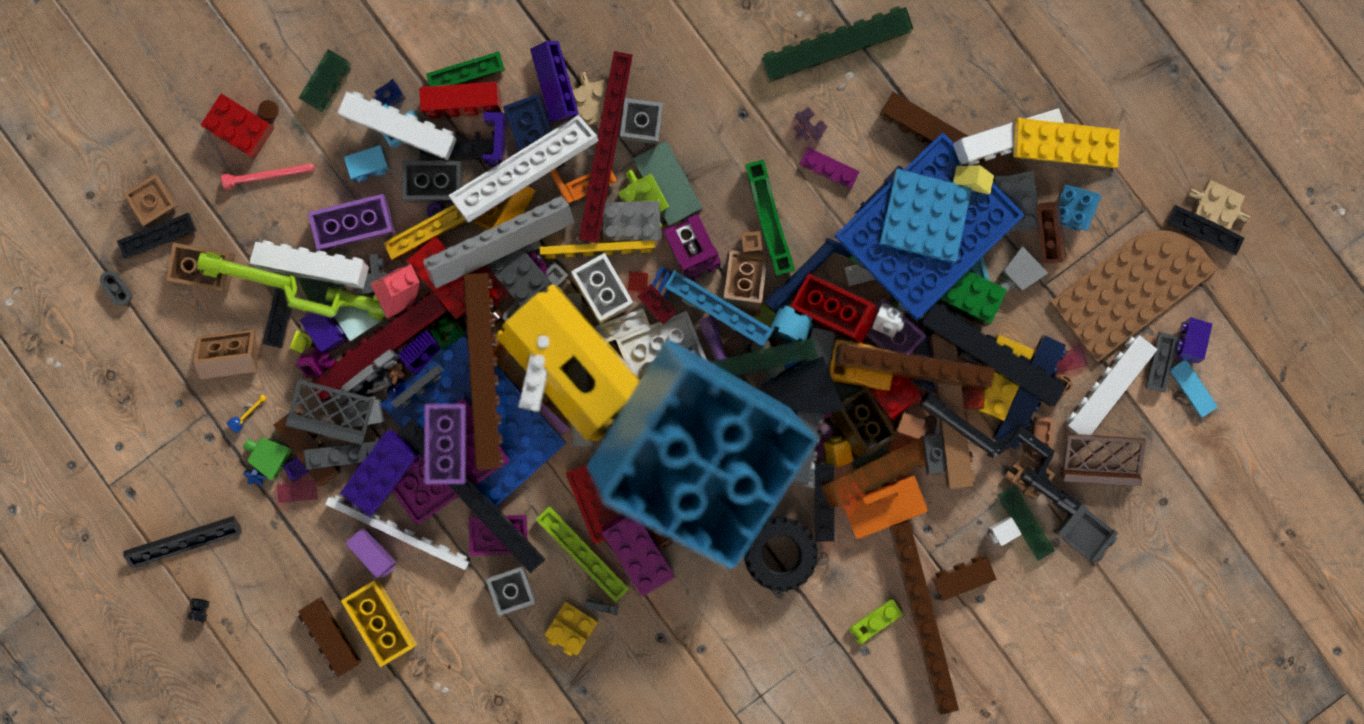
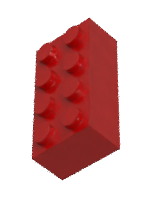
M497 82L419 87L420 108L422 113L429 117V119H440V116L447 115L448 118H458L461 114L475 117L478 116V113L502 112L501 89Z
M435 236L411 256L407 262L409 265H412L415 272L455 319L461 320L465 316L463 276L435 288L428 277L423 260L448 249Z
M809 273L790 306L797 314L807 315L813 319L812 321L861 344L880 311L873 303Z

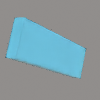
M1182 360L1171 368V375L1200 418L1218 407L1187 360Z

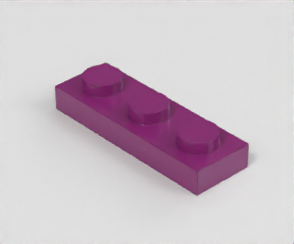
M809 147L800 163V166L849 189H852L860 172Z

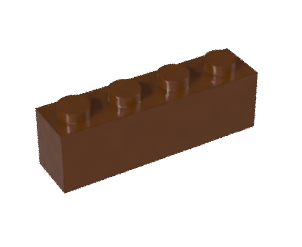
M294 411V414L302 416L300 412L297 413L296 411ZM288 413L273 426L305 467L303 450L326 448L327 446L323 442L320 444L316 438L318 436L317 433L286 426ZM341 465L307 470L319 486H324L342 472L339 469Z
M322 597L298 611L301 623L307 625L310 630L308 632L310 638L318 643L320 647L319 652L323 658H327L329 661V668L334 675L337 674L340 677L361 663V660Z

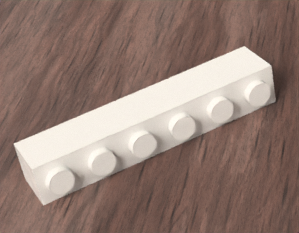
M353 91L352 94L346 92L338 110V114L341 117L445 160L449 159L457 140L453 136L452 131L445 128L440 131L435 128L436 125L428 121L421 123L417 121V117L407 113L406 116L399 114L400 110L389 106L387 109L381 106L382 103L371 98L368 101L363 99L364 95Z
M1059 108L1026 118L1064 123ZM1015 122L962 138L953 143L960 165L968 163L969 166L980 163L979 159L984 158L985 161L995 158L998 153H1001V156L1013 152Z
M263 240L262 243L255 242L249 263L256 269L364 289L369 266L360 258L352 257V260L345 259L346 257L340 254L329 256L326 252L317 250L316 253H313L303 247H298L297 250L292 249V246L286 244L276 246L273 242Z
M1140 335L1131 336L1124 344L1126 346L1122 352L1119 351L1114 356V363L1111 367L1107 366L1103 370L1100 381L1094 382L1090 387V394L1087 397L1084 396L1077 404L1079 408L1075 413L1072 411L1068 415L1065 427L1074 434L1091 435L1158 350Z

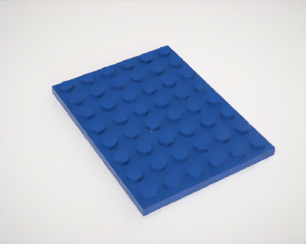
M942 133L904 171L952 183L956 166L969 165L968 163L960 165L953 142ZM893 180L834 237L915 320H918L1024 216L994 183H992L990 195L971 190L959 252L955 263L879 244Z
M463 328L466 332L465 335L452 345L448 344L445 347V351L441 348L417 375L413 374L381 403V406L400 428L413 417L424 427L425 404H456L465 397L471 404L466 328ZM497 364V367H494V375H498V387H495V394H499L500 406H496L497 414L501 416V425L498 426V433L502 434V445L500 447L510 461L476 484L496 506L567 444L540 412L519 407L522 391ZM441 365L444 372L440 374L442 378L434 384L430 382L425 386L427 390L420 396L414 395L411 398L412 402L405 408L402 406L394 407L391 403L394 399L435 366Z

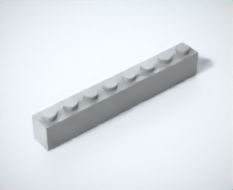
M560 196L507 222H503L490 230H486L475 237L469 238L460 244L449 247L445 251L423 260L429 279L435 288H438L464 274H468L574 224L570 206Z

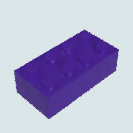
M389 430L383 434L341 490L340 494L371 517L378 512L420 456L419 453L394 431Z

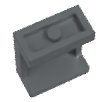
M1081 503L1077 512L1072 516L1068 515L1054 532L1093 563L1099 562L1104 557L1105 549L1108 546L1111 547L1116 542L1118 532L1107 526Z

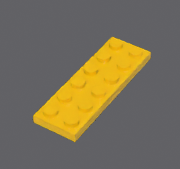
M1016 118L1013 157L1118 168L1120 130Z

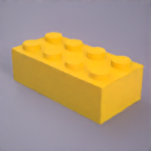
M995 335L998 344L1001 346L1005 344L1014 350L1013 353L1017 356L1023 355L1029 360L1031 359L1034 349L1004 336ZM994 372L992 388L988 390L972 389L965 406L999 421H1004L1018 386Z
M379 579L372 581L341 600L380 667L417 645Z

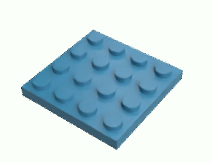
M896 169L879 244L955 263L957 261L972 188Z

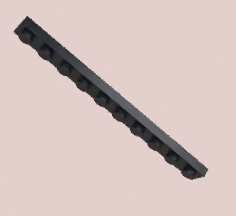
M413 417L398 432L425 460V429ZM467 474L466 484H447L530 574L546 560Z

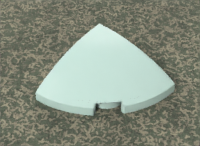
M351 306L340 307L335 315L337 322L350 341H353L384 321L383 318L382 320L371 318L368 311Z

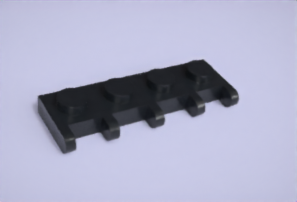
M456 132L457 140L448 160L482 159V155H493L494 132H492V139H480L479 132H475V139H461V133ZM420 149V160H445Z

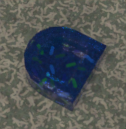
M399 379L395 385L388 388L387 394L391 398H395L406 390V386L403 384L405 382L404 379Z

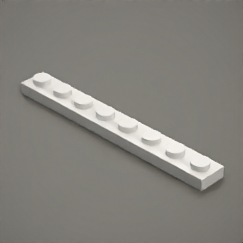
M335 495V497H328L325 505L463 570H466L470 564L467 556L458 552L455 555L449 552L450 548L442 544L438 547L432 544L433 540L425 536L419 538L415 536L414 531L408 528L402 530L397 527V523L391 520L385 522L376 513L369 517L354 504L351 506L345 503L346 499Z

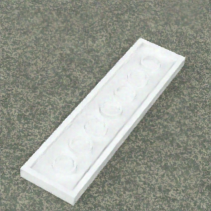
M577 115L456 190L449 197L466 221L470 222L599 141L598 137L584 120Z

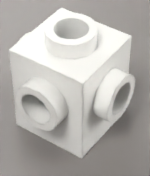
M883 303L872 329L894 338L896 331L901 332L905 323L902 320L905 312Z

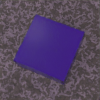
M298 457L283 465L292 482L309 473L305 470Z

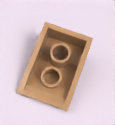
M730 250L723 296L724 301L746 314L760 315L768 255Z

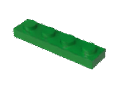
M498 51L426 73L430 86L458 85L503 72L505 68Z

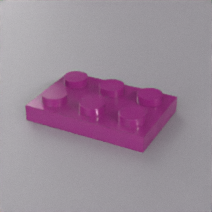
M505 515L528 540L527 515ZM469 517L470 556L512 554L478 517Z

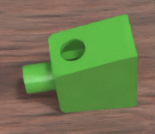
M261 437L258 443L248 439L243 446V449L251 453L248 462L270 480L277 479L283 465H285L292 452L288 445L265 437Z

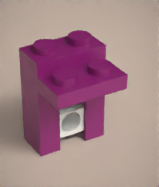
M698 214L688 218L682 224L675 227L673 225L663 230L686 278L694 281L702 277L701 273L707 270L711 273L719 269L718 265L721 264V261L718 257V252L713 246ZM683 231H690L692 237L689 240L682 239L681 233ZM694 240H697L702 250V252H699V254H697V251L699 249H697ZM684 245H687V246H688L687 249H689V252L691 253V255H695V256L689 258V256H688V254H687V252H686V250H685V248H684Z

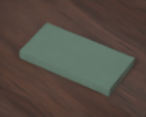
M667 141L633 158L642 177L648 174L653 175L670 206L661 212L668 226L703 209Z

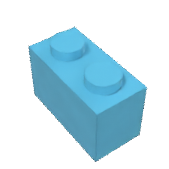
M381 145L344 157L350 178L353 181H357V183L368 180V177L375 175V177L385 175L386 171L390 170L384 148Z

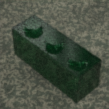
M328 49L299 96V99L321 113L327 110L331 104L330 99L333 94H336L341 88L340 83L342 79L349 75L351 63Z

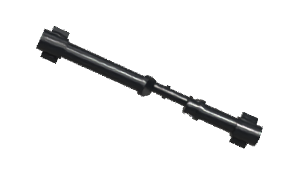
M927 392L919 402L920 407L935 418L939 417L988 453L987 456L990 458L1003 453L1015 443L1017 438L1042 455L1043 459L1034 471L1026 467L1021 473L1020 478L1026 481L1029 487H1034L1052 500L1055 506L1069 516L1077 512L1080 502L1064 490H1059L1052 485L1047 476L1046 469L1055 451L1035 437L1033 433L1019 425L994 442L946 407L947 404L931 392Z

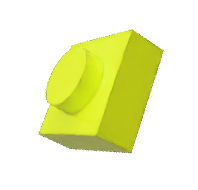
M296 330L290 349L302 353L304 349L311 348L314 342L308 334Z

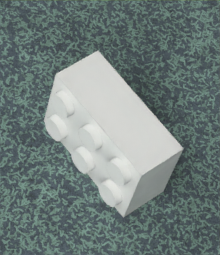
M605 253L571 271V277L599 325L633 307L631 297Z

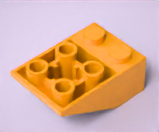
M836 339L829 370L833 382L890 391L892 375L834 366L836 348L841 343L880 350L885 349Z

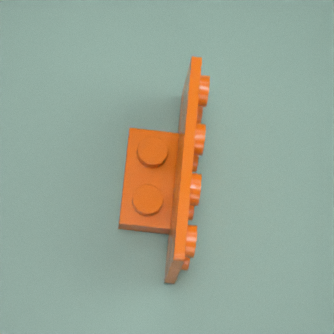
M910 476L843 503L856 539L928 511L915 476Z

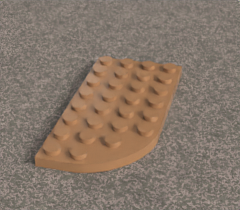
M1150 231L1130 239L1051 300L1050 304L1095 362H1099L1212 275L1218 268L1203 248L1191 238L1172 231Z

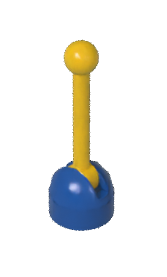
M260 395L259 400L241 417H233L226 424L238 434L244 426L243 420L261 402L266 401V396Z

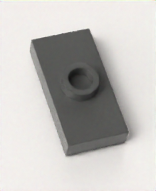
M942 434L922 436L926 474L947 472Z

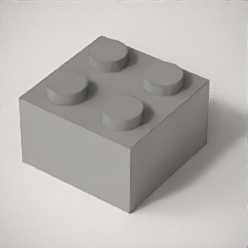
M625 98L620 132L621 140L659 145L663 103Z
M523 565L486 579L498 616L537 602L526 568Z

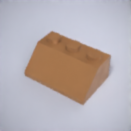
M254 329L197 337L193 363L200 379L257 372L259 357Z

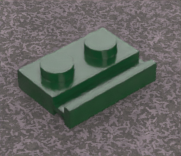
M450 312L442 315L435 323V327L428 328L444 351L448 344L452 345L466 334L458 320Z

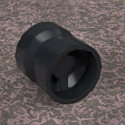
M191 598L189 603L191 609L187 614V619L206 621V609L209 608L210 601Z

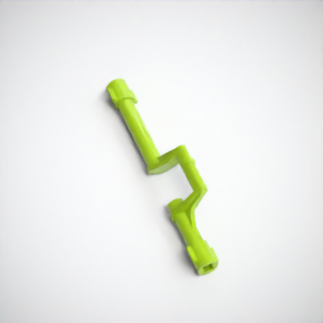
M201 252L197 269L203 270V275L217 278V275L222 273L284 289L288 306L301 309L303 312L309 311L333 318L340 307L351 306L368 311L371 318L382 320L383 317H386L376 295L369 298L342 291V288L334 289L329 286L325 300L333 303L332 307L296 298L297 286L294 276L289 275L287 277L225 261L221 258V255L210 252Z

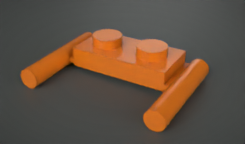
M555 168L550 171L561 196L568 204L587 197L591 172L564 185L557 169ZM612 170L609 185L617 182Z

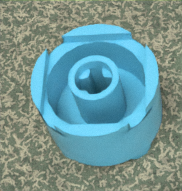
M784 306L783 309L778 310L770 328L776 332L775 336L788 343L792 341L794 345L798 342L800 343L799 347H804L813 328L811 323L813 319L804 314L800 316L794 313L795 310L791 307Z

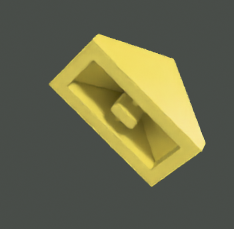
M981 165L956 166L952 183L970 187L972 191L990 195L994 175Z

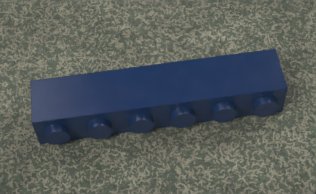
M1042 335L1029 363L1034 367L1038 365L1046 370L1045 374L1050 377L1055 376L1058 370L1056 365L1066 354V345L1046 335ZM1018 387L1004 421H1000L992 439L999 440L1019 425L1028 430L1033 422V419H1031L1033 413L1037 412L1041 406L1040 400ZM1017 438L1010 447L1016 450L1017 446L1020 447L1023 441Z

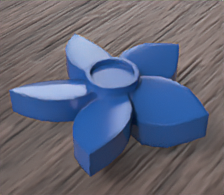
M254 467L252 470L243 472L245 477L249 478L248 484L256 482L262 487V479L266 478V476L259 473V470Z

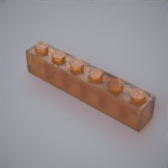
M922 436L920 439H913L822 486L821 488L831 508L839 507V509L850 505V500L855 499L857 501L865 497V492L869 490L871 492L877 491L882 488L881 484L885 482L889 484L898 480V475L903 474L905 476L913 472V467L917 465L919 468L925 466Z

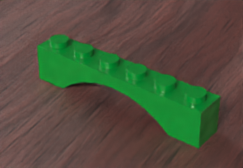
M764 159L745 164L744 168L775 277L795 271L776 209Z

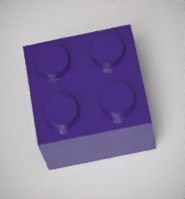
M311 312L299 321L321 353H331L347 342L346 334L341 326L336 325L334 322L336 320L335 316L332 318Z

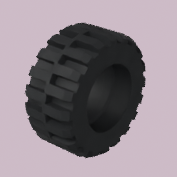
M772 517L764 522L744 553V561L751 577L760 586L768 588L770 591L788 592V590H795L798 586L804 585L808 581L807 579L813 575L815 566L818 563V548L811 532L804 525L794 519ZM776 536L788 537L798 547V561L792 569L786 572H775L769 569L763 560L762 554L765 544Z

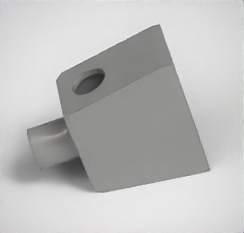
M1021 247L1001 271L1006 279L999 286L1006 288V293L1013 287L1020 292L1047 275L1048 272L1024 247Z

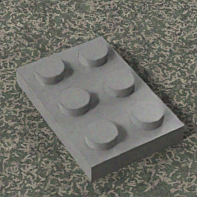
M659 201L605 202L603 213L604 241L661 240Z

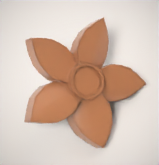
M402 363L389 369L393 385L397 383L398 378L403 379L406 377L403 373L404 364Z

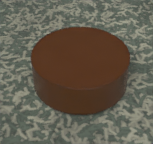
M265 100L260 103L258 112L264 119L272 120L277 117L279 108L273 101Z

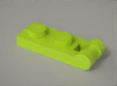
M891 598L854 623L848 630L851 634L854 633L857 643L861 645L901 617L903 613ZM862 626H865L868 630L864 634L860 630Z

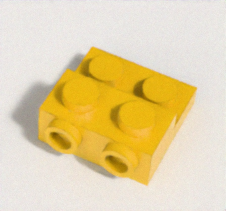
M566 601L545 633L546 641L554 646L559 644L564 647L562 651L571 657L573 654L577 656L598 621Z

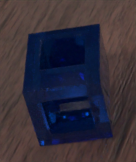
M391 79L390 82L374 91L377 95L374 99L381 102V106L387 104L393 107L406 98L394 79ZM389 91L390 96L387 98L384 97V94Z

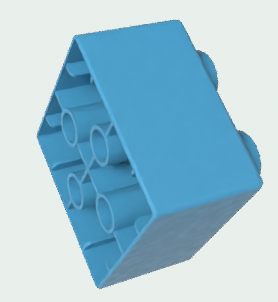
M666 340L589 461L587 470L606 504L728 568H734L812 450L817 438L788 406L676 342Z

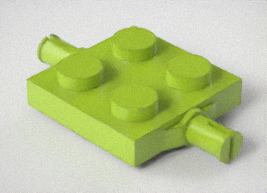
M632 169L625 173L630 184L618 192L623 202L659 201L660 214L670 207L652 174L637 179Z

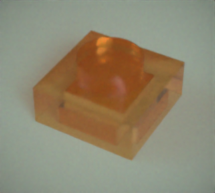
M498 340L496 348H493V356H497V364L499 365L509 358L511 354Z

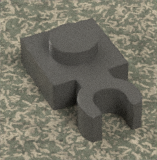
M591 597V599L586 600V609L613 615L618 613L619 606L602 602L603 599Z

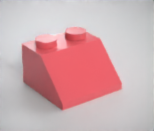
M412 265L398 268L370 283L386 318L392 317L417 302L419 280Z

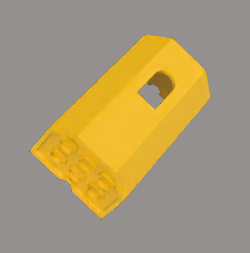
M552 284L547 287L546 293L539 292L512 315L503 325L505 330L503 332L500 330L495 337L526 372L531 354L534 357L536 355L543 356L545 359L543 367L547 371L544 393L587 441H599L606 434L604 432L606 428H611L641 379L562 289ZM540 336L548 337L549 345L542 348L538 345L537 340ZM573 356L581 362L595 379V388L590 393L579 391L560 369Z

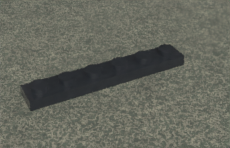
M232 516L123 551V557L131 568H135L242 534V529L236 518Z

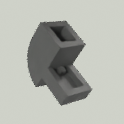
M370 254L371 274H367L364 289L357 288L358 295L375 294L370 283L389 274L387 272L382 273L385 265L384 259L380 255Z

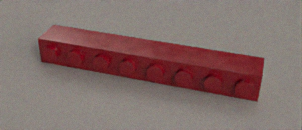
M426 293L420 298L421 302L408 306L405 309V313L400 317L399 315L394 316L389 320L390 324L385 328L381 326L373 332L374 336L370 339L366 337L358 343L359 347L355 350L349 349L342 355L344 358L338 362L335 360L333 366L324 371L321 376L311 377V382L341 389L344 384L366 367L375 364L374 361L388 350L397 351L419 335L420 332H423V329L430 327L449 311L434 293ZM323 390L317 393L321 402H326L332 398L328 391Z

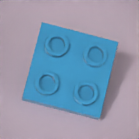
M1065 184L1059 199L1062 225L1075 231H1088L1102 196L1099 193Z

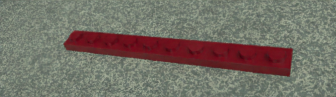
M613 52L598 133L599 141L596 143L579 240L598 243L632 63V54Z

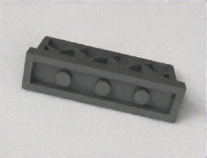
M298 379L286 426L362 445L374 398ZM301 385L309 386L313 394L303 399L299 392ZM325 390L329 392L332 399L322 404L317 393ZM342 395L347 396L351 402L343 408L340 407L336 398ZM315 396L320 405L310 410L305 400ZM334 400L339 410L329 415L324 405ZM360 400L368 401V409L360 413L355 403ZM303 403L308 411L302 416L294 414L295 406ZM353 405L358 415L348 420L343 410ZM322 407L327 417L321 421L316 420L312 412ZM341 412L346 422L336 425L331 417ZM360 417L364 424L362 431L354 429L350 422Z

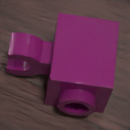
M311 347L303 350L296 366L305 378L321 376L325 367H332L335 360L328 358L329 352L321 353L318 347Z

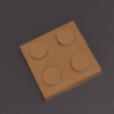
M154 174L123 193L144 227L178 207L158 174Z

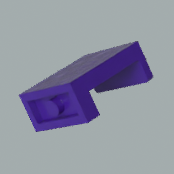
M484 112L483 120L487 126H495L493 155H482V160L488 164V167H495L505 161L507 119L503 113Z

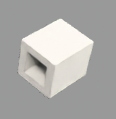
M1007 517L989 527L991 540L994 544L998 543L1000 546L1022 535L1012 517Z

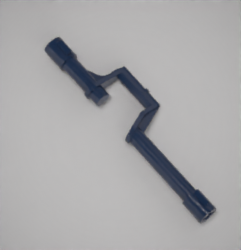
M898 165L883 180L884 183L865 202L860 204V207L855 211L856 215L893 180L896 169L904 170L901 166ZM826 238L824 240L826 242L781 287H778L764 303L774 313H777L791 299L790 296L803 284L808 273L812 275L834 252L847 258L850 257L851 253L841 243Z

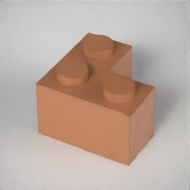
M921 399L897 417L893 429L895 432L914 439H920V436L925 435L927 425H925L924 417L927 418L929 413L919 406Z

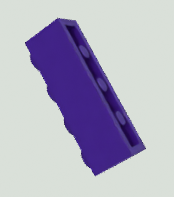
M545 41L531 48L532 60L550 122H561L578 115L577 105L559 41Z

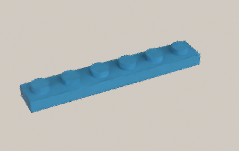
M675 270L664 286L762 347L765 346L774 331Z

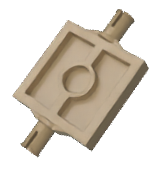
M586 72L578 75L582 85L572 90L578 115L588 126L597 125L599 131L607 85L605 79L589 83Z
M1209 180L1201 193L1191 188L1187 196L1197 199V207L1194 214L1225 229L1231 230L1236 219L1245 223L1249 221L1250 216L1240 212L1245 196L1215 181Z

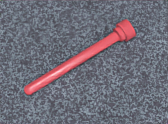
M313 164L241 176H234L229 173L221 175L224 190L233 189V186L239 183L311 172L315 167Z

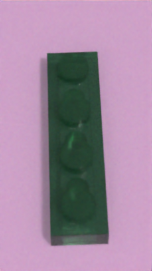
M1012 485L997 494L1007 513L1013 518L1036 560L1039 561L1054 552L1055 550L1016 487Z

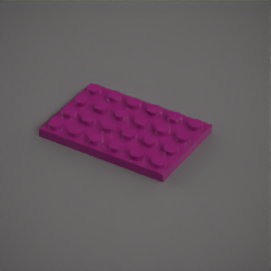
M465 397L456 404L466 405V474L475 484H478L498 469L475 471L471 404ZM499 445V453H503L501 468L510 460ZM421 456L418 457L393 490V493L416 526L459 497L447 484H425V460Z

